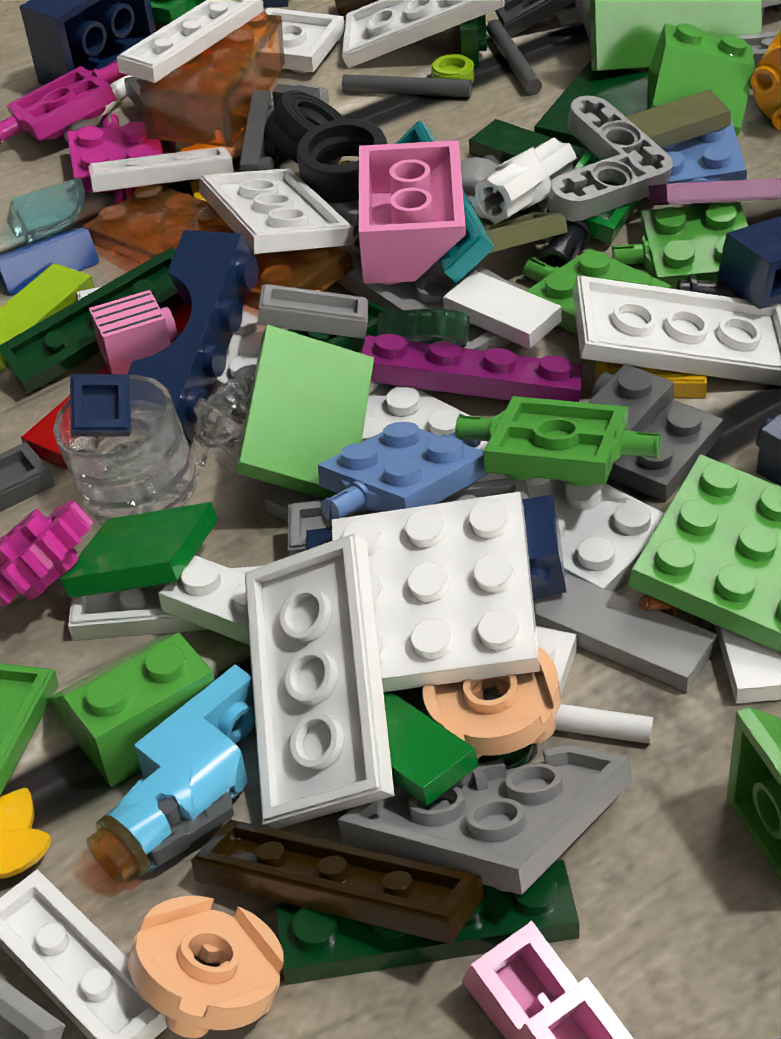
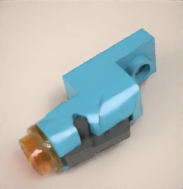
M236 664L134 744L144 780H139L116 807L96 822L97 831L86 840L94 859L116 882L122 884L132 875L140 878L145 873H152L160 865L188 849L192 842L234 816L232 800L248 784L242 753L235 742L244 739L255 725L252 676Z

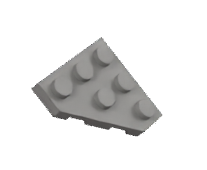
M568 744L544 749V762L526 764L506 770L503 759L478 763L479 766L428 806L393 782L395 796L353 807L338 819L342 844L482 876V884L492 886L500 891L522 895L631 784L630 757Z

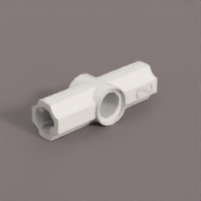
M552 138L536 148L531 147L495 167L496 172L475 185V196L471 204L478 217L489 219L494 224H497L514 213L527 209L547 198L553 179L561 174L572 171L573 163L577 159L573 148L569 143H562Z

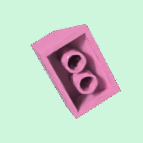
M459 140L359 146V241L363 284L380 283L393 285L399 282L416 281L466 235Z

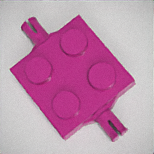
M117 60L99 70H87L80 66L6 105L11 116L0 122V143L19 132H29L39 141L43 139L52 140L62 136L67 132V126L80 119L89 120L101 115L106 110V105L116 101L110 84L128 75L119 72Z
M110 113L111 123H109L108 114L102 116L100 120L102 128L86 126L77 131H67L76 194L95 193L93 192L88 167L91 165L90 163L163 154L156 123L130 122L124 126H119L118 117ZM168 183L100 192L114 193L116 206L124 210L123 199H126L127 209H130L135 204L133 191L146 187L166 186Z

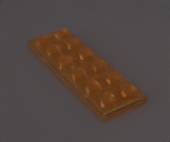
M160 184L138 187L134 195L117 205L104 208L99 212L98 217L82 226L89 230L95 246L140 264L172 246L176 250L184 230L235 233L207 201L163 187ZM336 246L253 254L250 250L258 263V278L255 286L249 289L244 305L259 310L262 285L265 284L324 291L354 269L351 252Z

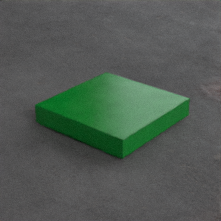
M212 502L107 519L80 553L77 562L61 577V582L68 597L76 598L176 583L218 521Z

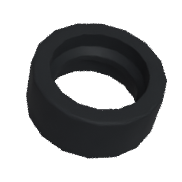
M337 119L316 126L308 131L298 142L296 156L301 180L326 202L349 203L359 200V160L345 165H328L325 163L344 156L359 157V146L387 144L384 133L374 124L358 119Z

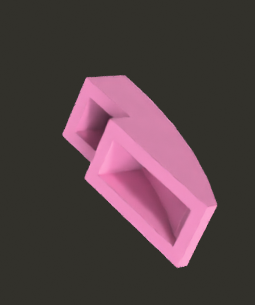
M532 921L473 962L461 980L505 1039H633L589 979L586 977L579 983L575 980Z

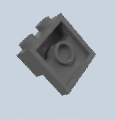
M625 363L614 375L604 372L599 376L592 391V399L588 403L628 406L627 431L661 433V452L659 459L623 455L622 458L620 457L614 462L608 479L666 502L686 479L699 455L705 456L722 437L724 419L673 400V381Z

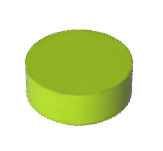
M450 54L441 56L431 64V78L472 80L473 83L474 63L463 55Z

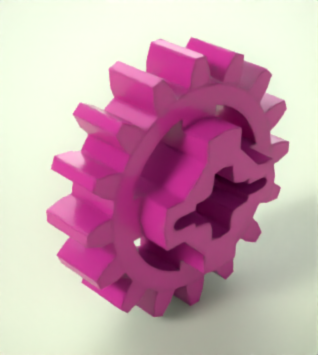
M69 500L63 506L60 505L47 518L38 508L35 509L0 538V607L3 604L5 606L8 605L19 593L21 595L24 594L29 601L35 599L79 559L76 556L78 552L74 547L82 541L80 538L90 531V525L94 521L75 500Z

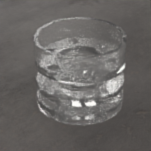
M130 375V437H71L70 399L57 414L53 427L57 445L69 472L73 475L76 488L82 497L88 515L100 525H103L110 518L182 507L196 490L199 472L183 433L168 388L153 378Z

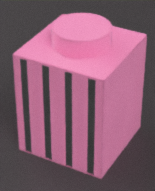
M150 290L89 308L99 350L111 374H127L132 361L143 359L162 351L171 344L170 339L178 337L177 328L168 307L160 309Z

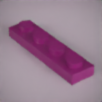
M382 334L377 337L366 335L362 354L374 357L371 382L509 401L513 396L579 402L582 364L572 363L560 356L550 355L542 358L519 356L501 348H493L487 351L461 348L459 345L448 341H437L432 344L407 341L405 338L395 334Z

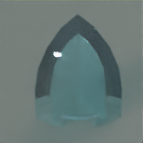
M81 177L11 198L6 222L16 237L25 235L26 244H31L55 236L69 228L82 211L84 205L85 190Z

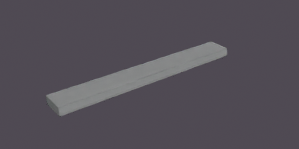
M276 485L264 498V504L267 514L288 522L289 504L324 499ZM565 573L567 593L546 595L543 598L533 600L536 626L577 634L578 647L686 693L716 649L717 634L659 610L644 611L639 607V602L610 590H603L590 582Z

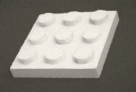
M520 492L332 519V541L353 533L367 540L383 692L423 687L424 684L441 685L464 682L467 679L479 680L540 671L524 507Z

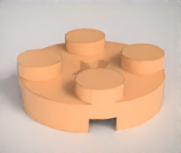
M538 647L539 672L510 674L479 680L467 679L464 682L441 685L424 684L423 699L427 716L474 747L477 758L506 754L522 749L530 744L542 743L553 735L556 729L555 717L561 705V692L556 666L547 652ZM489 687H496L500 694H504L494 700H482L484 698L483 690Z
M183 896L172 898L150 909L143 919L140 931L135 936L131 947L127 968L134 986L150 1006L165 1015L166 1024L174 1033L182 1037L199 1038L207 1034L209 1029L219 1031L246 1026L269 1012L280 985V972L284 964L283 950L273 931L253 913L237 906L233 917L223 911L211 910L214 898ZM194 956L206 963H220L221 965L219 967L207 966L195 960Z

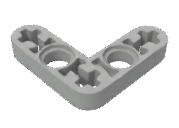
M580 96L573 100L567 122L568 130L601 161L555 177L551 182L547 202L550 212L562 213V215L566 216V221H580L648 197L649 186L669 183L673 167V160L670 155L613 105L603 98L596 96ZM612 142L622 143L625 145H619ZM603 181L612 182L620 186L605 184Z

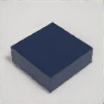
M70 374L71 437H130V374Z

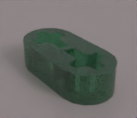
M443 308L385 311L378 314L375 336L395 334L405 338L407 341L429 344L437 341H448L464 348L467 346L470 316L460 311Z

